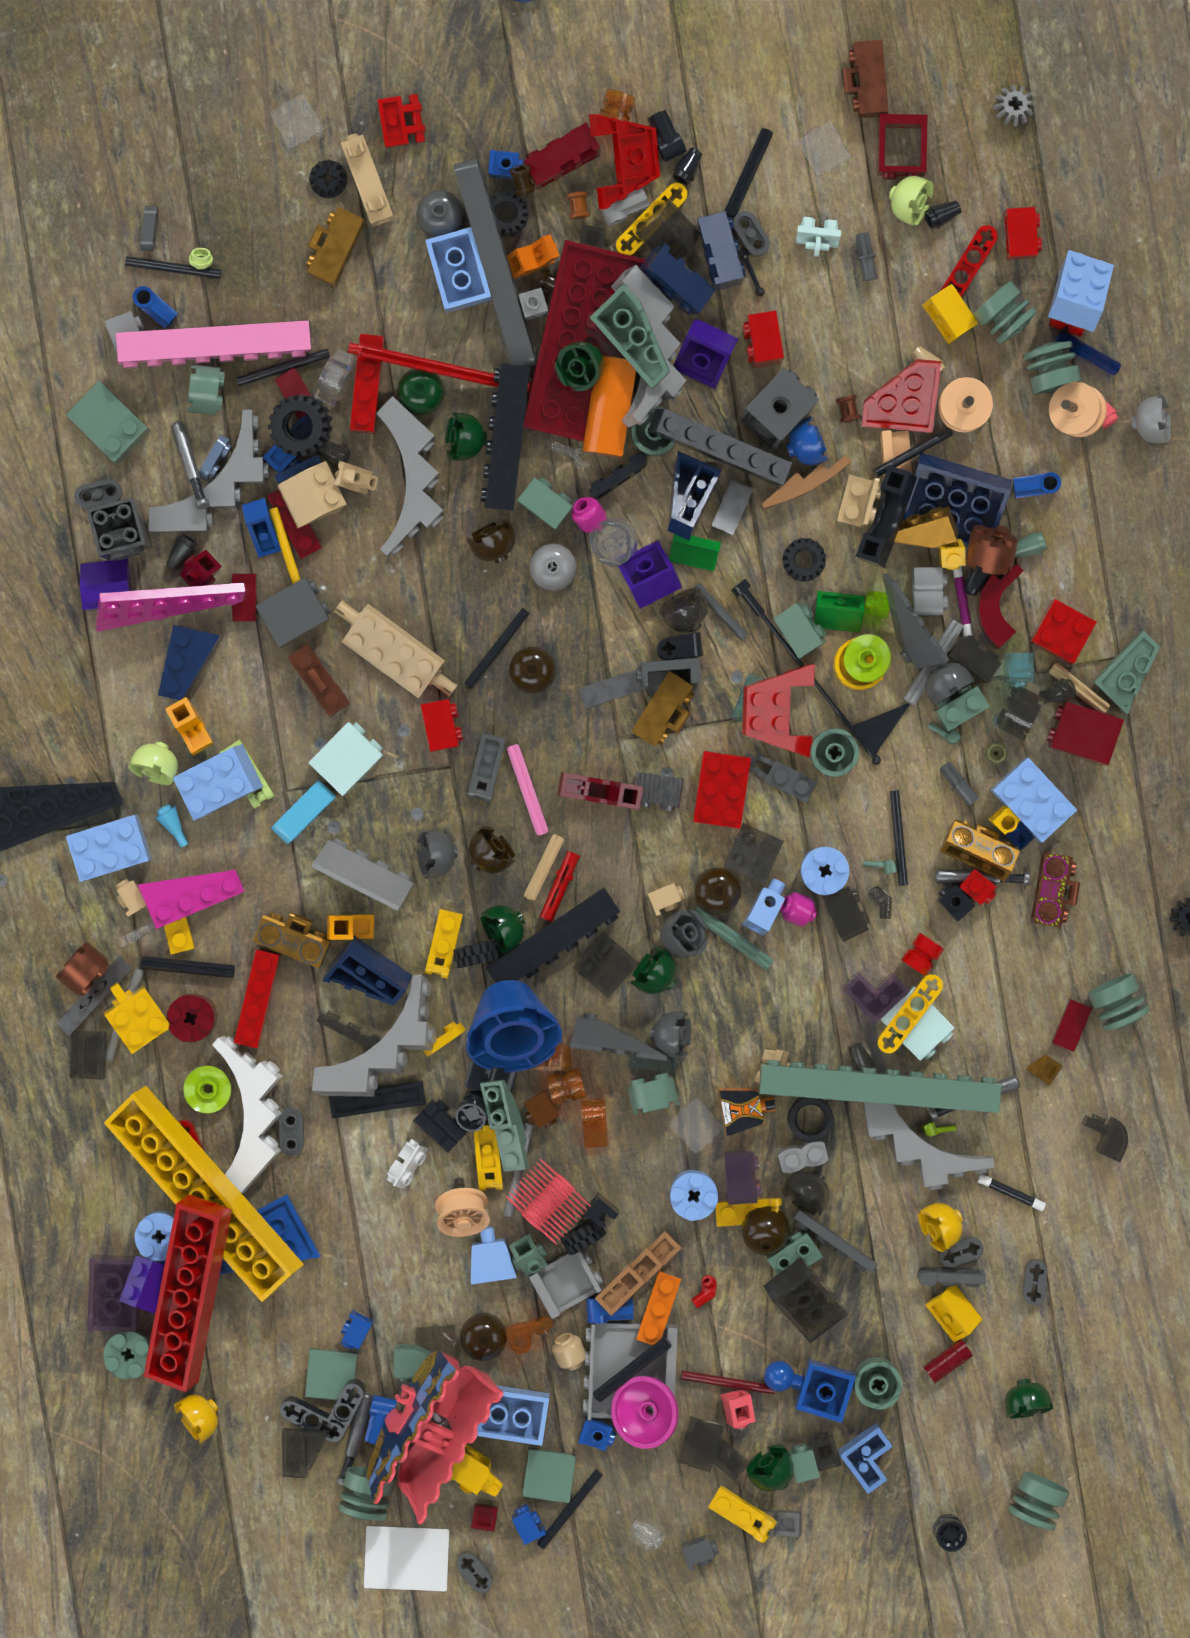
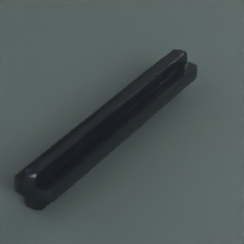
M761 129L724 210L726 215L731 218H735L773 136V132L769 129Z
M143 956L140 963L141 969L226 978H233L235 975V966L228 964Z
M666 1337L661 1338L593 1392L598 1402L605 1400L670 1349L672 1346L670 1341Z

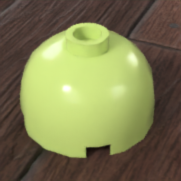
M910 176L900 181L897 186H893L889 194L893 214L907 224L918 225L923 220L924 212L929 207V205H925L927 197L932 198L933 195L932 181L917 176Z
M155 742V744L140 746L133 754L128 768L139 777H142L143 774L151 777L149 779L150 782L171 785L174 781L173 777L177 773L178 762L167 744Z

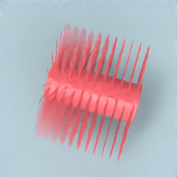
M540 1159L556 1175L553 1177L544 1167L537 1163L550 1176L552 1181L535 1168L549 1183L547 1185L530 1170L545 1186L543 1188L526 1173L531 1181L542 1190L540 1192L527 1179L522 1177L539 1194L537 1196L530 1188L519 1181L535 1199L515 1184L529 1198L531 1203L515 1189H513L514 1192L528 1206L509 1192V1194L525 1210L520 1208L511 1198L506 1197L529 1223L557 1244L547 1231L560 1240V1238L548 1225L564 1237V1235L548 1219L550 1218L560 1229L567 1233L552 1215L571 1230L566 1222L555 1212L557 1211L570 1224L575 1225L558 1208L560 1207L572 1219L578 1222L562 1204L564 1203L579 1218L581 1217L565 1201L567 1200L582 1214L584 1213L569 1199V1196L585 1210L587 1209L572 1193L574 1192L588 1206L590 1205L575 1191L576 1189L573 1185Z

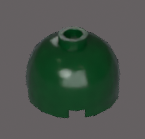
M584 341L573 342L560 350L558 360L555 362L556 373L562 384L566 387L569 385L575 388V391L588 390L598 383L604 373L603 355L594 345Z
M410 369L399 380L397 394L400 403L409 412L417 415L431 414L440 407L444 399L445 388L438 374Z
M453 412L452 414L455 417L449 418L446 428L445 440L446 443H450L451 451L446 450L447 456L450 460H470L480 452L482 446H485L487 434L483 431L479 420L474 416Z
M495 905L481 912L483 916L480 917L483 930L489 941L492 938L495 940L497 950L501 954H506L519 945L524 935L523 924L525 923L519 911L515 912L506 905Z
M660 946L653 948L655 952L651 956L647 953L638 963L632 974L636 979L635 981L631 980V984L640 991L650 995L670 990L676 983L677 964L674 958Z
M1030 1379L1016 1381L1017 1386L1009 1389L1004 1400L1007 1418L1010 1417V1419L1032 1417L1040 1411L1041 1414H1044L1054 1409L1047 1389L1039 1383H1031Z
M777 1444L769 1446L770 1451L763 1456L761 1451L757 1453L746 1467L747 1476L758 1489L766 1492L785 1489L794 1474V1464L785 1446Z

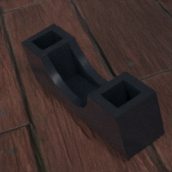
M888 465L880 487L881 499L877 515L869 530L863 534L856 553V557L860 560L885 568L917 477L911 472Z

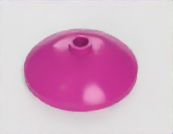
M638 1376L631 1378L617 1389L611 1405L613 1424L618 1434L632 1446L643 1449L660 1446L672 1436L678 1423V1405L672 1391L666 1384L654 1377ZM650 1406H652L654 1409L653 1414H651L649 1411Z

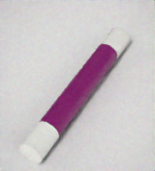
M960 566L959 569L953 570L961 624L963 626V636L966 637L972 636L973 631L966 592L963 591L965 584L962 566Z

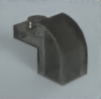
M1094 1113L1092 1117L1085 1115L1082 1124L1102 1133L1095 1151L1121 1163L1128 1146V1133L1124 1125L1112 1116H1110L1108 1123L1105 1124L1106 1119Z

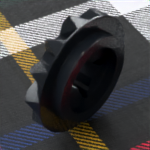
M330 159L319 161L318 164L312 167L309 176L310 186L322 198L337 197L346 188L347 173L339 162ZM329 169L331 176L338 180L330 181L327 189L325 181L319 178L326 176Z

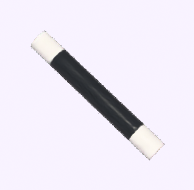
M980 1174L977 1182L1039 1211H1043L1046 1203L986 1175Z

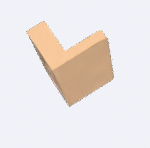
M891 430L880 432L882 464L910 449L908 431L891 432ZM911 459L896 468L912 473Z

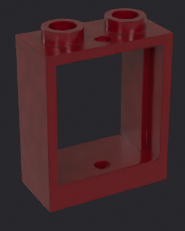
M879 114L877 129V176H882V179L894 180L897 179V176H906V178L910 176H925L927 172L928 115ZM885 128L920 129L919 166H885Z

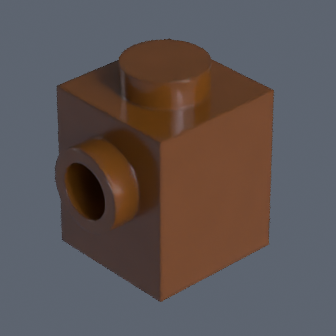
M546 1090L524 1101V1105L528 1110L525 1115L531 1125L536 1124L538 1128L544 1126L547 1129L558 1122L556 1118L559 1117V1112Z

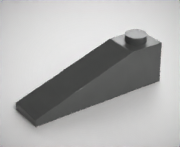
M885 573L882 577L897 643L902 649L899 652L901 657L907 664L911 662L916 668L949 661L938 641L923 626L925 623L913 609H910L912 605L897 583Z
M584 1013L583 1016H579L576 1019L570 1047L597 1052L610 1050V1052L619 1055H629L630 1053L641 1058L669 1060L667 1055L658 1051L654 1046L604 1020L597 1019V1014Z

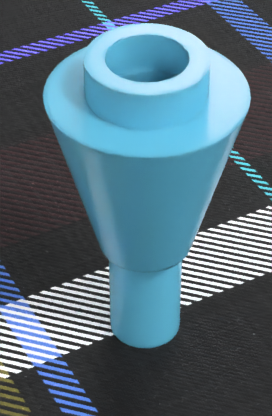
M167 804L158 809V815L155 818L174 835L180 847L187 845L189 842L182 832L176 806L171 807Z

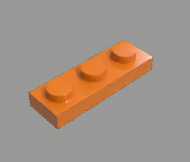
M658 1272L636 1340L653 1345L662 1338L681 1282L680 1278Z

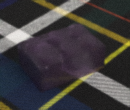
M93 1255L89 1259L87 1330L136 1332L139 1328L140 1309L120 1302L136 1256Z

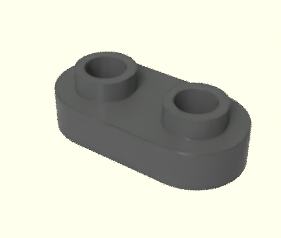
M742 211L738 213L733 220L734 231L749 254L755 257L763 256L770 247L769 237L751 212ZM747 221L749 227L744 229L740 226V223ZM755 241H760L762 243V247L756 249L753 246V243Z
M107 479L79 486L75 491L74 498L80 507L89 509L119 501L123 495V489L117 481ZM109 488L115 489V494L113 496L107 495V490ZM86 493H90L92 495L90 501L84 500V495Z
M292 1107L285 1109L279 1117L280 1149L288 1156L299 1154L304 1147L303 1114L300 1110ZM288 1116L295 1118L294 1124L287 1123ZM288 1140H294L296 1146L289 1148L287 1146Z

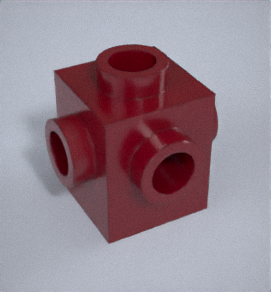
M204 550L196 557L194 555L189 557L183 563L185 568L179 575L190 587L212 585L216 581L214 576L222 566L207 550Z

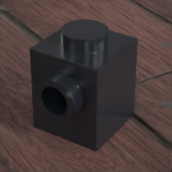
M947 884L938 892L940 897L937 901L957 922L975 907L973 902L956 884L952 886Z

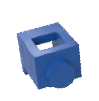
M490 150L489 178L513 180L509 170L512 167L522 165L524 159H519V153ZM509 160L511 165L505 168L502 166V162Z
M352 1309L349 1318L353 1320H347L343 1326L341 1333L345 1335L340 1344L351 1350L354 1347L359 1350L373 1320Z
M586 1416L578 1443L606 1451L607 1445L612 1447L616 1433L612 1432L613 1425L594 1418L588 1420V1416ZM596 1432H600L602 1434V1438L600 1440H597L593 1437V1435Z
M527 1504L514 1510L515 1514L512 1515V1521L524 1545L546 1535L545 1525L539 1526L542 1522L536 1510L532 1512Z

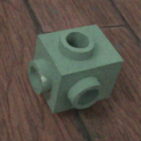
M530 1234L509 1245L514 1255L511 1258L514 1266L518 1271L522 1269L527 1277L548 1266L544 1258L547 1255L545 1248L541 1242L537 1244Z

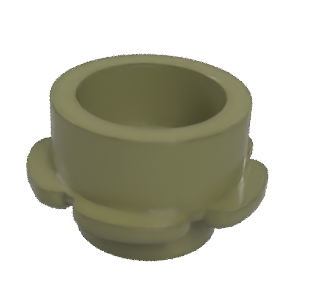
M992 742L986 746L984 756L992 765H1000L1002 761L1007 759L1008 752L1003 743Z

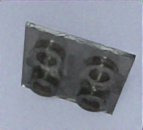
M743 823L724 867L765 884L784 841Z
M603 932L576 962L573 968L603 995L609 998L639 962Z

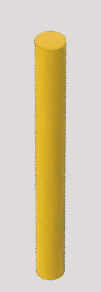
M272 508L268 511L291 582L294 584L301 580L278 508Z

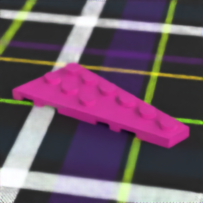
M244 583L100 593L96 616V631L100 632L152 620H162L171 616L224 605H234L243 602L245 594Z

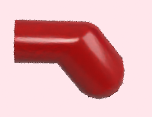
M705 1275L701 1280V1293L691 1299L697 1309L716 1296L717 1281L714 1276Z

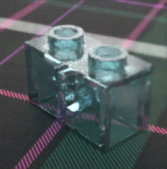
M1033 653L1004 654V683H1010V688L1027 687V683L1034 682Z

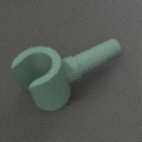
M931 722L928 726L929 729L941 735L950 745L956 744L961 739V735L955 729L947 733Z
M864 860L863 866L884 867L885 874L897 872V865L894 860L879 862Z

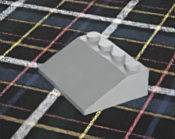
M335 838L334 841H327L311 867L397 911L403 907L414 885V882L410 881L412 876L400 870L398 874L389 870L391 867L389 864L381 860L375 863L368 859L369 854L359 849H356L355 852L347 849L348 844L340 839Z

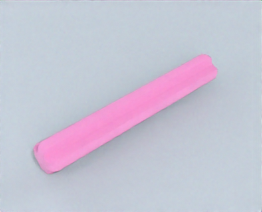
M518 744L509 746L507 752L536 835L546 834L548 828Z

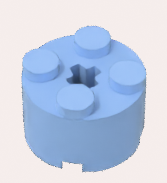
M826 846L817 847L803 857L800 864L801 879L808 889L817 894H834L846 884L849 877V864L844 855L838 850ZM828 864L830 874H825L821 877V871L818 870L819 867H824Z
M686 1170L674 1178L670 1187V1201L673 1209L679 1216L690 1221L701 1220L709 1216L715 1209L718 1202V1192L713 1179L707 1173L699 1170ZM689 1191H699L698 1199H689Z
M168 1210L153 1211L138 1224L135 1231V1243L142 1256L153 1261L166 1260L174 1219L173 1212ZM159 1230H161V1234L166 1235L162 1240H159V1237L155 1235Z

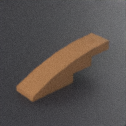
M845 454L829 470L821 463L804 479L796 473L763 502L761 508L764 510L784 504L811 492L832 479L852 461Z
M664 1231L595 1299L612 1316L663 1268L682 1247L667 1231Z

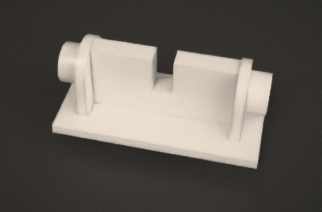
M411 1139L409 1142L407 1141L398 1155L405 1160L402 1164L400 1161L395 1160L387 1172V1180L398 1188L404 1189L405 1186H408L414 1178V1172L417 1167L425 1161L429 1148L419 1145L414 1139Z

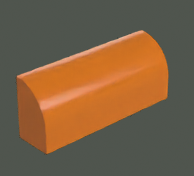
M603 356L605 364L604 373L598 383L592 386L582 452L621 458L627 432V426L622 422V419L631 407L636 370L626 359Z

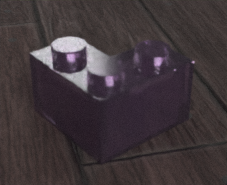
M858 971L840 987L875 1024L910 992L892 972L875 988Z
M753 1150L724 1151L728 1204L757 1203V1197H761V1182L755 1178V1170H759L758 1156H754Z

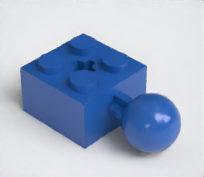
M809 1358L803 1376L795 1374L792 1367L783 1361H775L767 1366L764 1372V1381L771 1390L782 1392L790 1387L798 1389L794 1403L796 1409L842 1423L856 1378L854 1372ZM828 1386L829 1390L831 1391L825 1392V1394L822 1395L820 1388Z

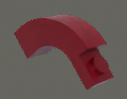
M1018 564L1014 565L1012 570L1008 569V573L999 574L1002 577L1000 580L992 574L978 595L976 607L978 623L986 639L996 649H999L1016 633L1001 614L1000 599L1004 590L1024 571Z
M561 772L557 796L639 810L643 786Z

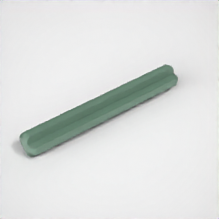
M700 906L696 907L694 911L702 917L706 927L767 970L772 965L773 959L712 914L703 910Z

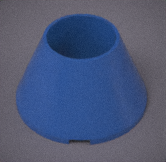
M505 980L492 984L483 992L467 1033L466 1048L470 1058L477 1065L485 1069L492 1070L493 1067L504 1069V1072H518L536 1067L553 1056L556 1052V1046L562 1041V1030L555 1016L527 984L516 980Z

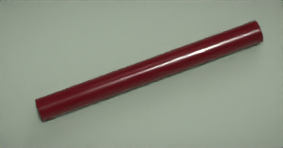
M683 1370L681 1372V1380L775 1395V1391L771 1390L766 1383Z

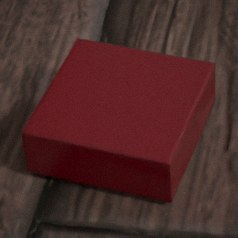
M475 1503L471 1528L494 1532L498 1507Z

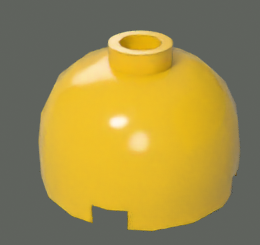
M934 1203L920 1210L918 1221L924 1236H927L929 1233L933 1240L930 1244L937 1251L944 1252L960 1240L963 1230V1218L957 1209L954 1210L951 1206L944 1203Z
M194 1394L188 1395L174 1404L176 1413L182 1412L183 1414L181 1422L195 1440L199 1439L200 1444L215 1432L218 1426L216 1412L219 1409L212 1399L207 1401L203 1396Z

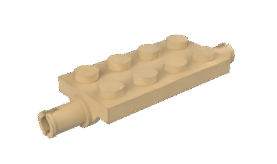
M343 600L336 607L337 609L334 610V613L351 624V629L342 642L414 696L419 698L428 685H434L448 697L454 692L458 685L441 674L440 668L445 660L371 605L367 604L360 613Z

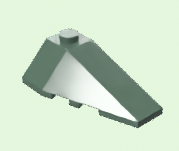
M623 284L590 318L653 389L670 373V370L641 301L626 284Z

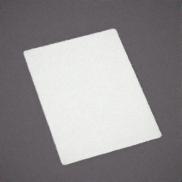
M367 1526L364 1588L447 1591L449 1530Z

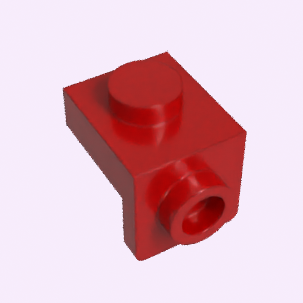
M973 869L959 886L979 905H982L984 902L988 904L996 895L994 890L997 887L976 869Z

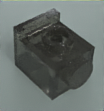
M828 1432L815 1434L814 1439L810 1440L818 1471L841 1466L833 1434L828 1435ZM827 1445L829 1449L827 1452H821L820 1447Z

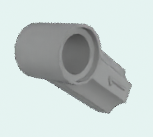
M641 188L629 193L623 200L616 201L610 208L601 209V212L608 227L626 220L627 216L648 208L650 204L645 191Z

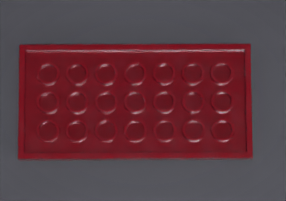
M564 240L524 416L523 428L584 442L592 387L585 391H575V388L569 385L566 387L562 384L555 369L558 353L573 342L584 341L598 348L603 356L626 359L590 317L615 293L611 286L621 274L635 265L640 268L646 259Z

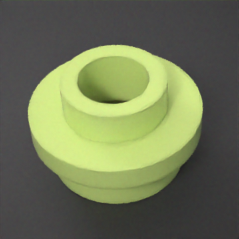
M195 248L189 256V263L197 269H205L212 265L213 257L208 249Z

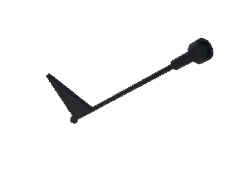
M745 578L731 589L732 593L736 598L739 595L742 596L757 617L760 616L797 664L803 667L804 663L798 659L793 649L764 614L765 610L748 590L751 585ZM814 677L816 688L871 756L872 763L875 765L880 764L881 757L875 754L910 704L907 703L852 725Z

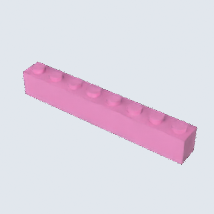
M309 321L122 332L115 335L118 365H123V368L126 369L137 368L138 364L147 363L148 367L162 366V362H171L172 365H185L188 360H195L196 364L210 363V359L219 358L220 362H232L234 357H244L245 361L258 360V356L265 355L268 356V359L282 358V354H291L293 358L305 357L306 353L311 351Z

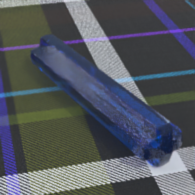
M1064 330L1060 331L1056 337V342L1072 341L1073 348L1069 349L1070 351L1112 375H1116L1121 368L1119 362Z

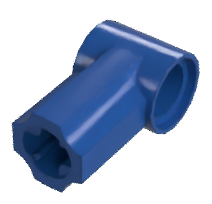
M140 286L133 292L134 303L165 330L178 316V312L147 286ZM140 293H150L151 299L147 304L138 302Z
M1054 472L1012 478L1015 499L1046 494L1051 495L1061 487V479ZM1046 477L1055 479L1056 487L1053 490H1048L1044 487L1043 481Z
M597 1296L586 1298L588 1323H606L609 1320H634L633 1298H630L612 1316L595 1299Z
M374 1395L364 1441L375 1445L387 1414L396 1408V1400Z

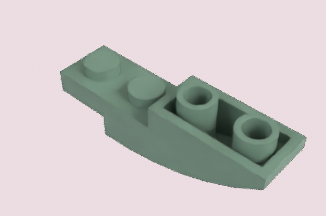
M504 1080L480 1083L490 1129L495 1130L504 1172L527 1169L529 1164L524 1146L527 1138L519 1110Z

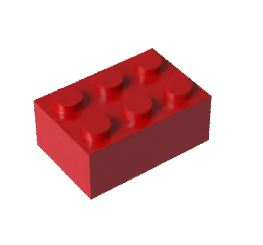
M703 751L692 822L741 829L751 758Z

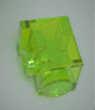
M867 591L864 615L887 619L890 608L886 593Z

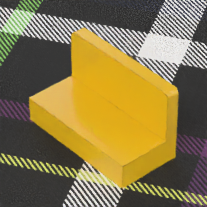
M952 284L922 304L948 345L978 324V321Z
M957 1285L948 1286L942 1294L930 1299L925 1304L953 1342L970 1335L982 1321L981 1316Z

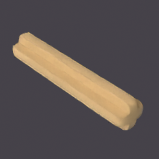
M1055 663L1050 668L1049 674L1095 711L1107 712L1110 705L1059 663Z
M556 834L552 835L524 893L525 898L531 901L536 900L564 842L562 837Z

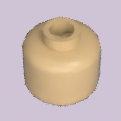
M571 1333L562 1334L555 1339V1343L552 1346V1352L560 1368L576 1370L582 1366L586 1351L578 1336Z

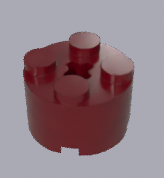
M197 993L185 994L170 1005L167 1011L168 1028L182 1042L200 1041L207 1037L215 1028L217 1022L216 1007L206 996ZM188 1012L197 1015L195 1019L196 1024L193 1021L189 1022L187 1020V1017H189Z

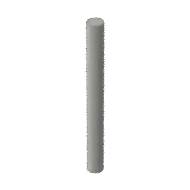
M135 968L128 990L130 989L132 993L138 989L144 970ZM115 1030L112 1032L104 1055L105 1059L111 1061L114 1059L121 1039Z
M524 1122L527 1142L524 1143L526 1155L533 1125L528 1122ZM523 1170L513 1171L509 1192L515 1197L518 1194L513 1189L519 1192V1188L515 1184L520 1187L519 1181H521ZM508 1193V1197L516 1203V1200ZM507 1199L504 1216L513 1217L515 1206Z

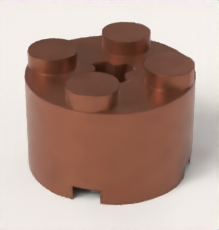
M975 525L970 534L966 564L975 569L976 565L982 567V572L1006 574L1008 569L1012 570L1018 540L1010 534V529L1007 527L997 526L994 529Z
M85 941L83 946L76 950L64 964L65 967L62 971H59L55 977L76 995L84 996L94 983L93 978L96 976L99 979L106 972L110 964L107 962V957L88 941Z

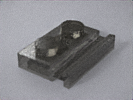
M74 1030L71 1033L70 1078L105 1079L107 1031Z
M690 1416L677 1463L710 1473L724 1425Z

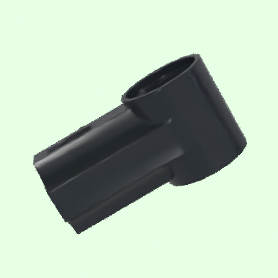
M666 110L659 111L647 118L650 127L656 128L658 150L664 162L687 152L680 134L676 133Z

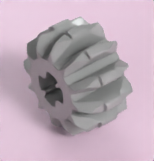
M1011 85L1010 92L1003 88L1001 90L1002 95L995 97L998 104H995L993 108L996 111H1001L997 114V119H1001L1003 116L1006 118L1004 125H1007L1010 120H1012L1014 127L1018 125L1019 120L1025 124L1027 122L1026 116L1033 115V111L1029 108L1034 107L1035 102L1027 101L1032 94L1029 92L1024 95V86H1021L1019 91H1016V86ZM1012 101H1015V105H1019L1017 110H1014L1013 106H1009Z

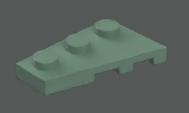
M1141 630L1092 682L1124 714L1128 715L1134 697L1138 694L1141 688L1140 685L1146 673L1149 672L1160 646L1144 630Z

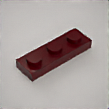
M280 490L269 494L267 497L272 507L278 508L284 529L300 559L302 560L322 549L310 524L299 529L297 528Z

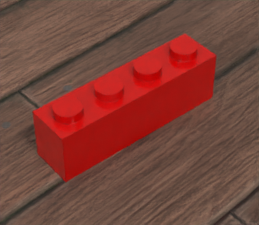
M360 334L359 343L382 349L385 348L384 336ZM357 357L350 422L351 432L376 434V413L378 412L383 362Z
M259 948L256 949L234 1043L253 1048L260 1047L282 954Z

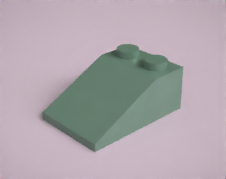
M100 381L66 414L117 465L151 431Z

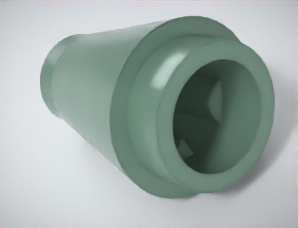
M1034 531L1018 541L1015 559L1043 554V551L1048 549L1041 531L1038 533Z

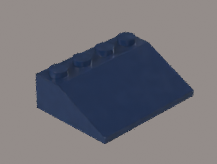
M921 453L919 455L913 473L917 480L902 521L914 514H927L930 510L937 507H942V509L949 507L958 530V539H961L967 548L970 534L975 525L994 529L999 526L1011 492V479Z

